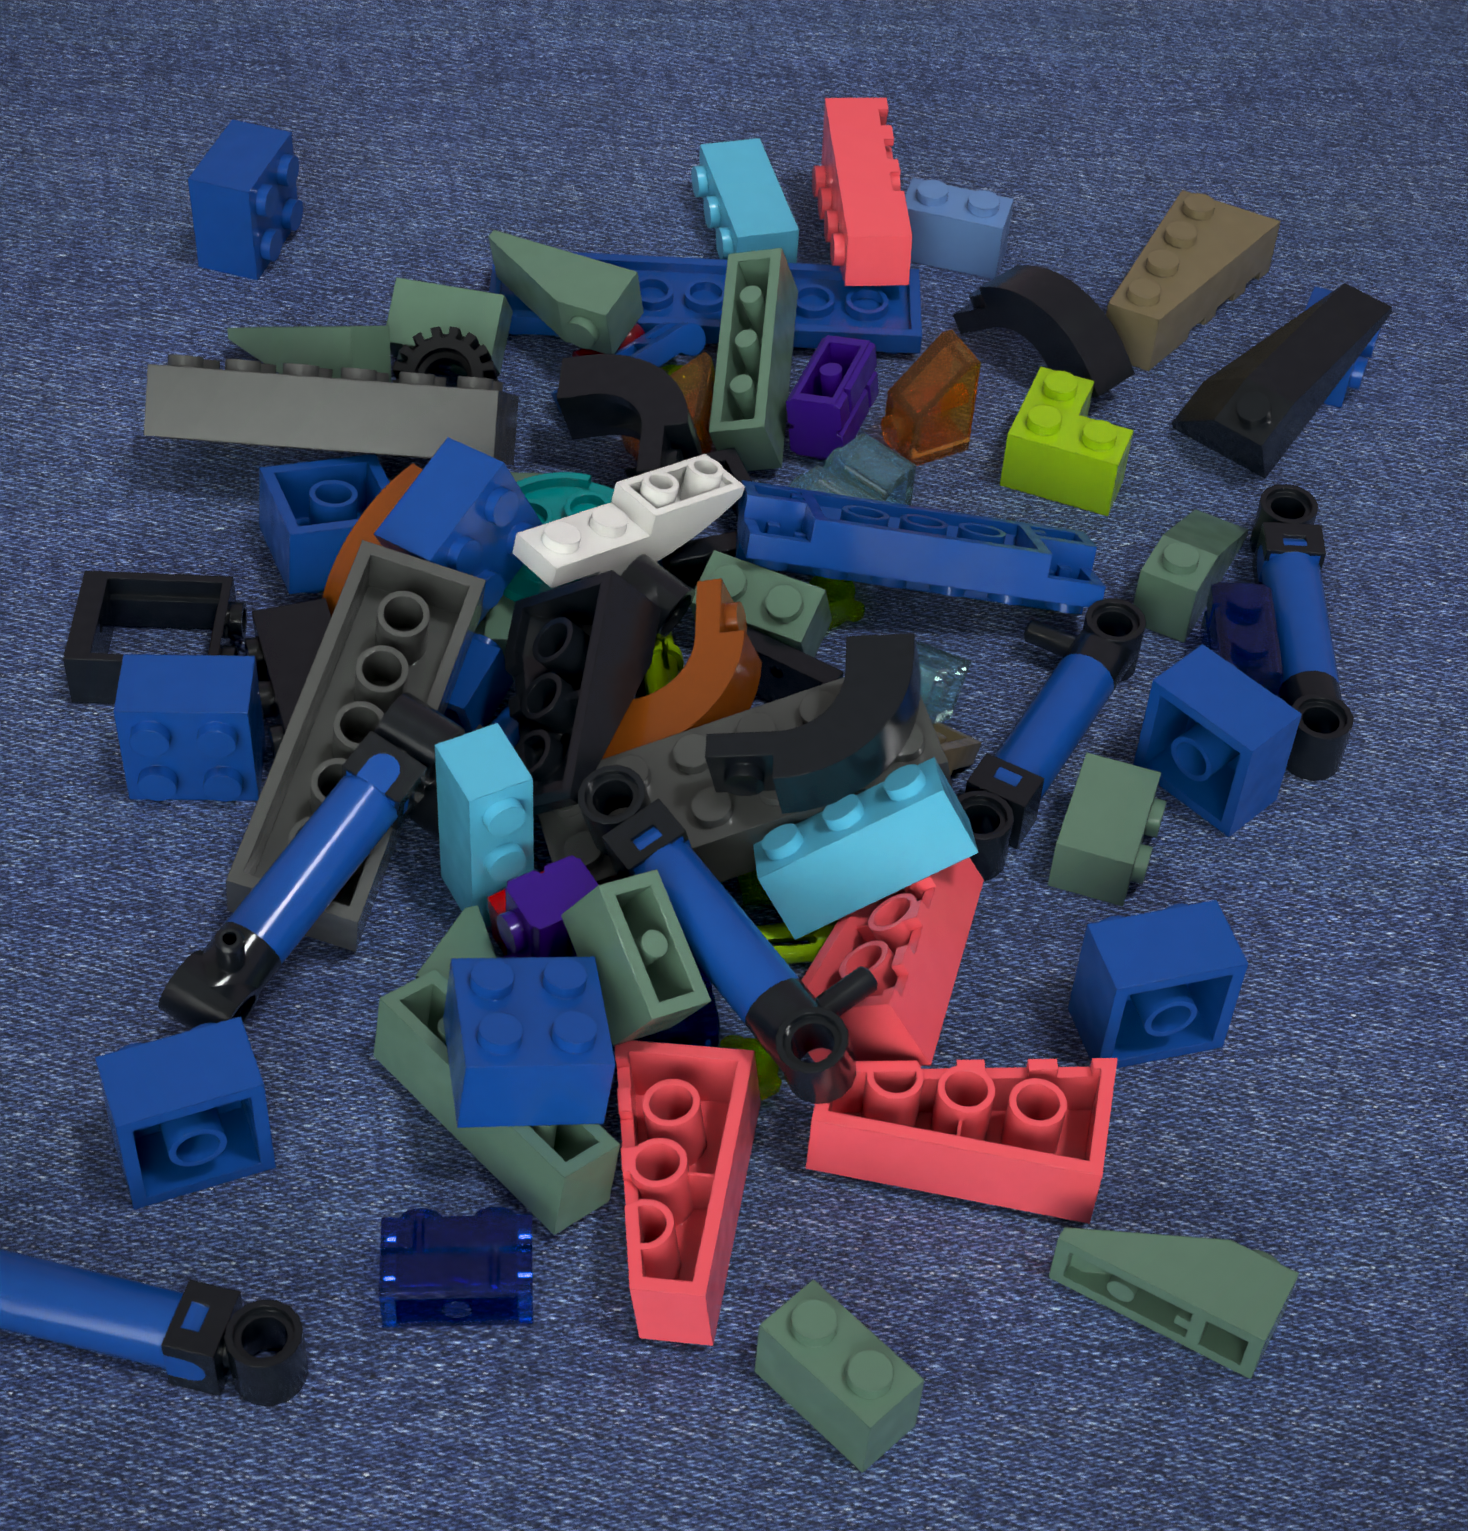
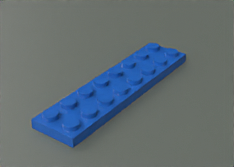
M571 252L638 272L644 313L637 323L643 328L645 333L662 323H696L704 330L706 343H719L728 260ZM493 262L489 292L505 295L513 311L508 334L558 336L497 278ZM788 263L798 289L793 347L817 348L822 338L831 335L870 340L871 343L876 345V351L889 354L920 353L922 319L919 269H910L909 285L845 286L840 266Z

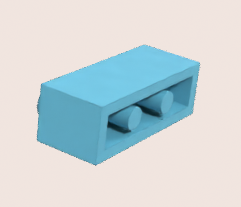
M760 138L700 144L699 166L692 167V186L695 197H702L704 200V217L707 227L715 228L719 258L728 260V254L782 248L787 263H797L799 229Z
M498 723L434 745L441 877L461 911L464 908L478 905L486 928L491 926L487 897L504 890L507 887V881L534 870L533 778Z
M935 757L918 765L909 764L902 766L890 773L883 782L857 795L849 794L839 801L827 805L823 811L797 824L788 823L780 825L771 830L762 841L753 844L757 879L795 940L979 853L970 820Z

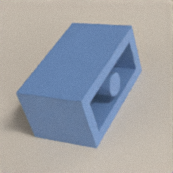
M912 177L905 194L912 230L911 262L989 279L996 278L1007 249L1014 199L999 196L987 190L975 191L946 185L939 180H922Z

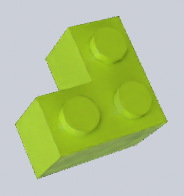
M1040 366L1008 432L1000 486L1108 516L1124 480L1134 430L1113 425L1104 420L1088 418L1094 381L1074 376L1066 371H1056Z

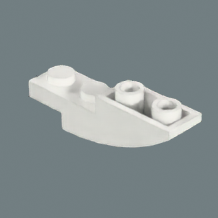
M702 454L616 482L610 503L517 533L512 553L550 588L577 579L582 580L610 570L615 571L621 576L627 567L640 555L645 554L657 562L694 538L742 497L745 486L728 473L719 462L710 458L707 454Z

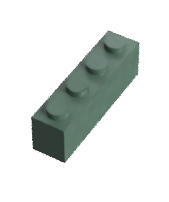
M782 248L728 254L709 434L717 451L735 448L746 471L782 468L787 418L786 400L789 396L798 289Z
M434 969L380 997L373 1056L553 1235H556L609 1202L620 1144L599 1124L457 1128L443 1022L448 980L441 973Z

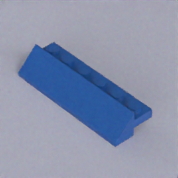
M741 480L745 488L738 502L735 558L769 570L1082 615L1083 607L1089 608L1093 603L1103 600L1106 586L1092 570L1097 546L1084 531Z

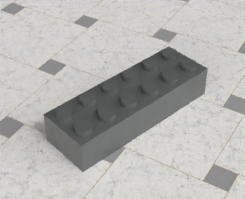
M168 354L167 365L148 364L144 435L184 440L431 459L447 437L496 458L504 462L505 465H514L519 396L503 392V382L493 381V379L458 376L457 387H446V378L435 377L433 374L399 372V383L389 382L390 374L370 369L341 367V378H332L333 369L319 368V366L283 363V374H276V365L263 364L260 361L225 359V370H222L218 360H209L198 356Z
M362 540L227 876V911L233 913L335 788L342 779V765L370 731H375L386 711L399 696L409 692L441 714H445L481 617L486 584L485 579ZM404 822L397 831L392 827L388 829L305 936L354 952L357 951Z
M845 677L602 759L597 769L604 766L621 765L629 767L638 773L646 787L651 803L658 798L686 830L691 848L719 882L756 870L753 844L762 841L774 828L788 823L797 824L823 811L826 806L802 812L782 814L776 790L762 791L753 796H738L729 792L716 793L705 759L707 734L782 731L802 726L817 718L831 706L842 688ZM921 695L915 725L902 751L883 773L867 786L855 792V795L883 782L890 773L902 766L909 764L918 765L935 757L952 787L948 760ZM578 804L538 814L552 863L573 855L582 860L598 885L621 879L615 872L610 857L596 848ZM619 808L612 811L608 816L618 815L627 808Z

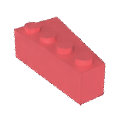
M886 97L825 98L821 166H813L812 191L813 197H818L819 219H824L825 242H830L832 266H840L845 286L909 285L912 230L905 193L901 191L898 159H893L891 146L894 144L892 125H886L889 110Z
M970 857L840 918L801 981L816 998L860 966L868 968L878 983L877 990L839 1016L848 1030L856 1061L917 1060L920 1066L932 1064L984 882L983 877ZM818 1048L809 1051L808 1054L816 1063L826 1059L832 1050Z
M628 1041L615 1046L622 1142L621 1161L625 1192L624 1207L629 1289L639 1338L713 1346L761 1104L755 1050Z
M1092 1058L1091 1064L1088 1067H1058L1057 1059H1028L1026 1067L985 1068L984 1060H956V1066L951 1068L922 1069L917 1060L856 1061V1077L852 1087L841 1098L830 1103L815 1104L806 1169L1090 1224L1103 1176L1118 1058Z

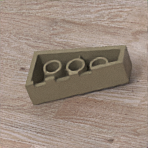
M1182 190L1107 306L1106 316L1116 329L1131 365L1150 371L1188 339L1189 331L1199 323L1202 325L1208 323L1215 317L1217 307L1227 299L1234 301L1245 292L1246 284L1252 278L1259 280L1267 274L1281 221L1216 201L1206 194Z

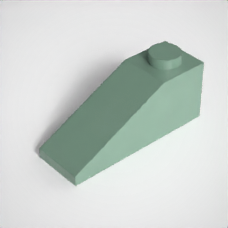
M493 230L488 236L497 278L565 342L575 344L583 349H591L604 354H615L644 313L638 272L496 230Z
M389 325L227 328L230 341L264 364L276 365V372L279 374H283V363H295L333 369L332 378H341V367L377 370L380 373L390 374L389 382H391Z
M1195 509L1164 533L1140 571L1133 605L1137 606L1145 616V628L1185 643L1246 540L1249 529Z
M1064 1227L1058 1237L1048 1278L1251 1379L1286 1310L1299 1273L1281 1265L1276 1258L1266 1252L1251 1250L1230 1239Z

